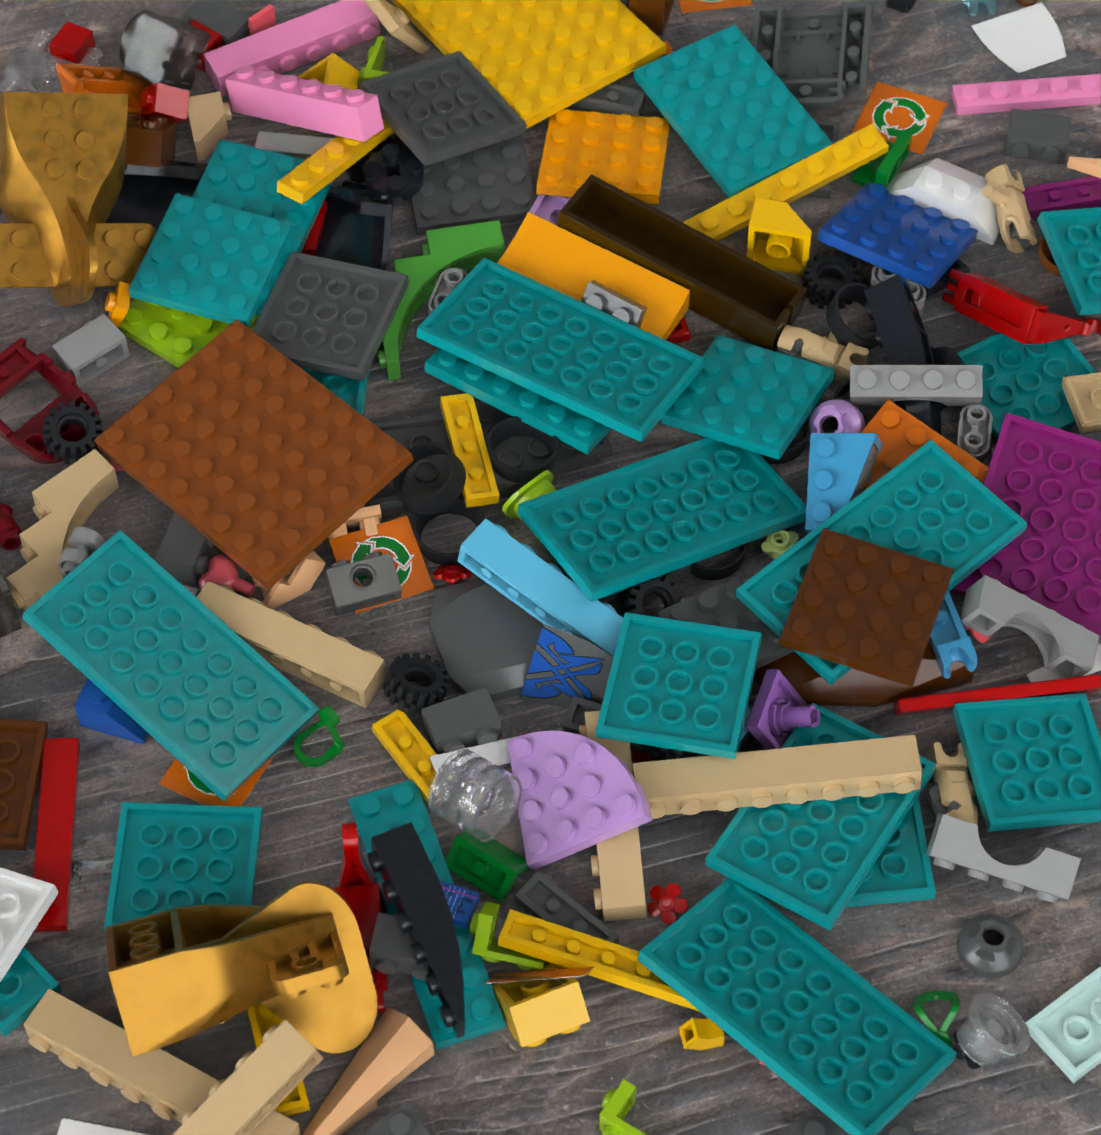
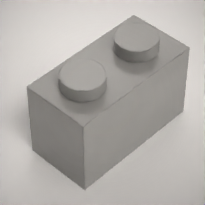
M105 314L87 322L83 327L61 338L51 346L56 366L64 372L68 370L76 378V384L79 388L130 356L126 336Z

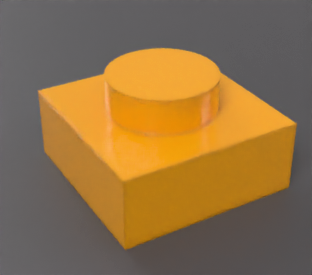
M121 281L118 283L114 293H108L105 302V310L109 311L108 318L117 327L121 326L130 305L128 289L131 284Z

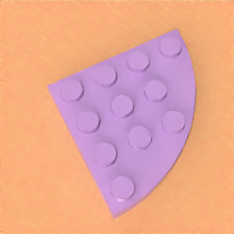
M539 731L507 740L526 863L529 868L537 870L653 820L643 788L640 783L635 781L631 772L627 769L626 763L614 752L594 740L565 731Z

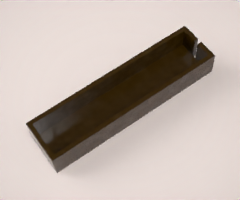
M592 174L559 212L557 226L689 289L690 310L759 347L773 350L784 327L792 325L801 313L807 288Z

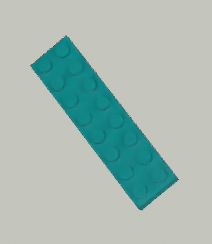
M412 779L348 799L349 807L356 822L367 858L368 853L372 852L371 837L412 822L439 880L454 885L421 793ZM372 870L376 883H379L380 894L387 914L396 915L399 912L395 903L389 904L383 893L381 884L385 881L381 873L375 874ZM454 925L460 949L464 981L465 1036L457 1038L452 1027L446 1028L439 1011V1007L442 1004L438 995L432 997L425 980L417 979L412 974H409L435 1050L505 1028V1020L491 983L485 984L486 981H489V977L480 955L472 954L474 936L470 933V926L468 929Z

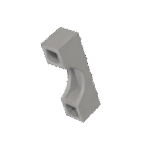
M850 365V403L854 406H883L888 399L892 402L930 400L947 406H967L970 404H981L982 365Z
M986 575L967 589L960 617L962 624L986 637L991 636L1001 627H1014L1022 630L1038 645L1044 659L1045 668L1064 678L1083 676L1093 669L1099 635Z
M938 814L926 855L935 857L934 865L949 870H954L955 864L969 868L968 876L988 882L989 876L1003 879L1002 887L1022 893L1024 887L1037 890L1036 898L1057 904L1058 898L1069 900L1081 858L1063 852L1040 847L1032 857L1024 862L1012 865L1000 863L984 850L979 839L978 825L945 814Z

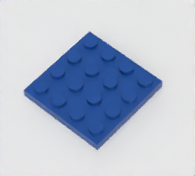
M868 182L820 228L817 240L930 289L976 240L978 230L971 228L970 224L963 219L952 220L942 216V212L937 208H923L914 204V200L908 196L892 195L883 185Z

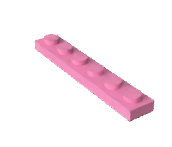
M1101 74L952 85L951 94L956 115L1008 112L1011 109L1034 110L1101 104Z

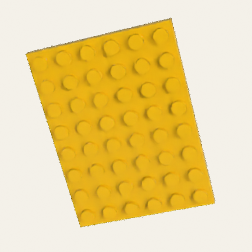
M391 0L444 55L460 51L526 122V129L666 54V44L620 0Z

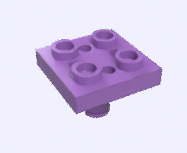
M779 669L766 670L746 725L747 729L764 749L769 750L782 748L796 727L814 728L820 722L819 709L815 705L808 706Z

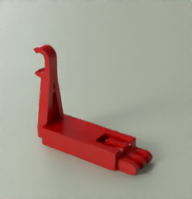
M955 269L950 270L949 276L958 281L957 283L947 281L945 288L954 292V295L944 293L942 300L955 306V311L1022 344H1043L1078 334L1089 337L1090 332L1101 335V320L1090 317L1074 318L1048 311L1047 305L982 274L963 273Z
M356 822L343 823L341 826L344 854L338 877L339 887H334V890L347 902L356 918L370 967L369 951L378 912L382 913L379 883H375L374 875L359 849ZM372 968L371 975L377 995L378 1013L385 1012L384 991H388L387 974Z

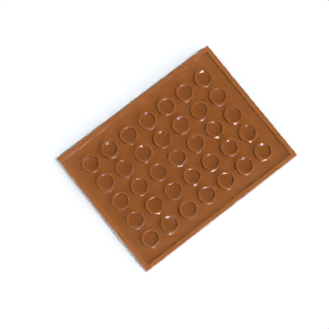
M239 320L231 323L94 440L96 447L268 590L414 461L410 451Z

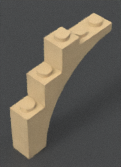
M96 449L32 491L35 503L33 511L39 521L19 534L23 547L20 549V552L27 564L6 578L10 589L7 595L17 609L23 607L24 610H27L65 577L58 566V561L63 551L71 548L68 540L76 527H82L96 507L119 488L115 468Z

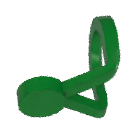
M327 705L318 711L321 720L312 724L295 739L293 746L294 755L305 766H323L343 751L344 744L335 727L340 722L337 713ZM327 726L334 744L321 757L312 758L304 755L300 748L302 742L317 729Z
M931 991L917 995L914 998L913 1008L934 1035L952 1047L951 1036L946 1031L960 1007L959 996L949 991ZM931 1000H947L951 1002L950 1010L939 1029L924 1011L923 1003Z

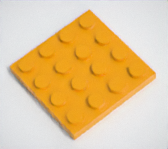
M563 109L549 118L537 180V194L572 197L592 174L647 204L659 205L670 123L666 118L655 116L643 117L596 111H573L569 109Z

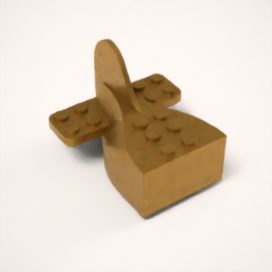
M0 93V208L9 223H0V288H49L55 302L59 306H74L89 301L95 287H117L120 281L128 284L132 283L157 231L152 225L146 223H105L118 199L124 179L128 94Z
M316 881L296 883L265 906L228 904L182 906L105 927L108 973L132 1057L196 1035L217 1024L230 1020L232 1016L257 1004L267 1007L283 1022L287 1020L313 1047L327 1053H344L356 1048L367 1038L375 1023L377 995L356 918L343 897L323 883Z

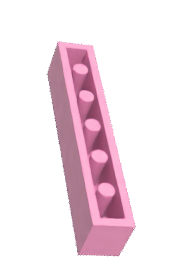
M340 0L204 53L206 74L217 92L220 91L221 97L228 95L225 79L236 73V70L240 67L252 66L254 69L271 70L277 74L290 72L295 68L317 61L332 53L343 51L348 47L371 40L380 35V20L364 0Z
M252 66L240 67L236 70V73L225 79L232 112L363 142L384 129L378 95L365 93L361 89L351 90L336 84L319 83L318 80L300 79L295 75L286 76L271 70H258Z

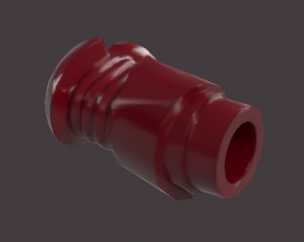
M0 503L1 547L5 550H14L21 544L19 534L22 531L12 517L13 509L5 503Z

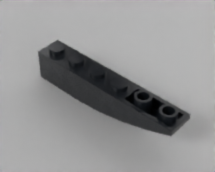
M897 274L864 290L868 301L864 303L865 310L869 318L875 321L877 327L874 330L875 338L880 347H884L887 357L883 358L884 364L935 365L929 338L910 285ZM930 400L899 401L904 403L906 412L941 435L940 402Z
M412 822L371 837L372 852L368 853V859L374 873L380 872L385 881L381 885L387 902L389 904L394 902L399 913H396V919L403 934L409 933L413 943L410 944V949L416 964H423L427 975L424 978L431 996L438 995L442 1004L439 1007V1011L446 1028L452 1027L457 1038L465 1036L464 981L460 949L452 914L440 880Z

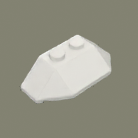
M939 158L896 174L886 188L892 195H905L912 198L914 204L923 208H937L942 212V216L952 220L963 219L967 221L971 228L978 230L976 239L990 245L994 244L1001 233L995 203L982 195L983 188L987 186L985 177Z

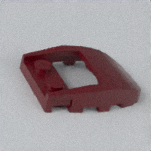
M21 337L0 354V398L35 370L60 396L15 432L0 419V437L37 463H58L54 459V453L49 455L46 451V446L43 444L44 418L46 415L49 416V410L53 407L58 410V404L64 402L65 407H69V401H75V407H79L81 402L86 404V410L92 407L95 410V416L99 415V411L87 393H83L78 387L76 378L68 370L66 372L62 371L43 352L36 355L26 347V340ZM67 424L61 428L60 435L66 441L76 442L85 436V430L80 425Z

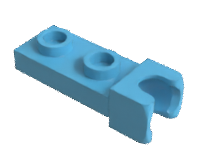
M947 590L929 640L940 672L946 679L951 677L949 667L952 662L960 661L964 663L970 672H973L977 667L976 651L970 637L966 634Z

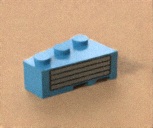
M877 433L810 434L805 531L808 534L863 492L872 474L871 470L876 457L883 446Z

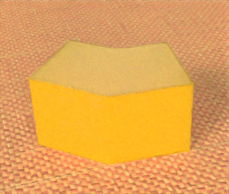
M691 1018L679 1027L684 1049L702 1051L724 1046L725 1035L723 1030L709 1018Z

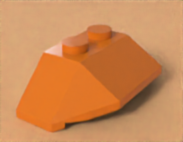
M58 63L55 68L63 93L128 94V113H137L138 116H141L139 99L143 89L156 83L142 69Z

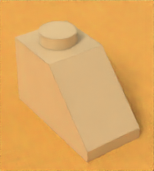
M220 91L189 97L187 113L198 162L204 161L216 148L219 140L224 139L228 134L227 121L232 120L229 102L223 103Z

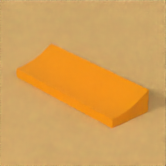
M530 212L527 213L512 242L497 262L499 265L578 301L582 300L588 282L595 280L647 307L640 329L664 340L669 337L689 310V289Z

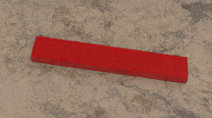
M1095 674L901 698L893 704L895 716L950 710L953 709L956 703L1095 692L1101 689V675Z
M47 738L44 742L33 878L54 884L58 895L33 932L67 931L80 756L79 738Z

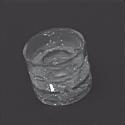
M462 749L448 757L437 771L428 793V806L433 814L443 818L448 823L458 825L460 830L475 839L486 842L502 833L511 822L521 799L522 785L517 776L497 765H492L489 760L469 749Z

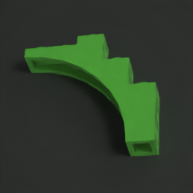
M500 220L426 230L427 243L421 244L422 256L394 259V272L407 275L409 285L381 342L382 350L377 351L380 369L386 368L388 381L401 379L400 355L403 339L413 318L430 299L440 274L450 268H459L469 274L483 258L497 263L505 252V243Z

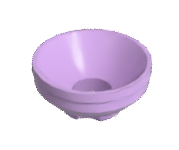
M834 399L821 403L814 409L809 419L811 433H824L822 424L828 417H836L838 420V429L835 433H861L865 428V420L860 410L845 400Z

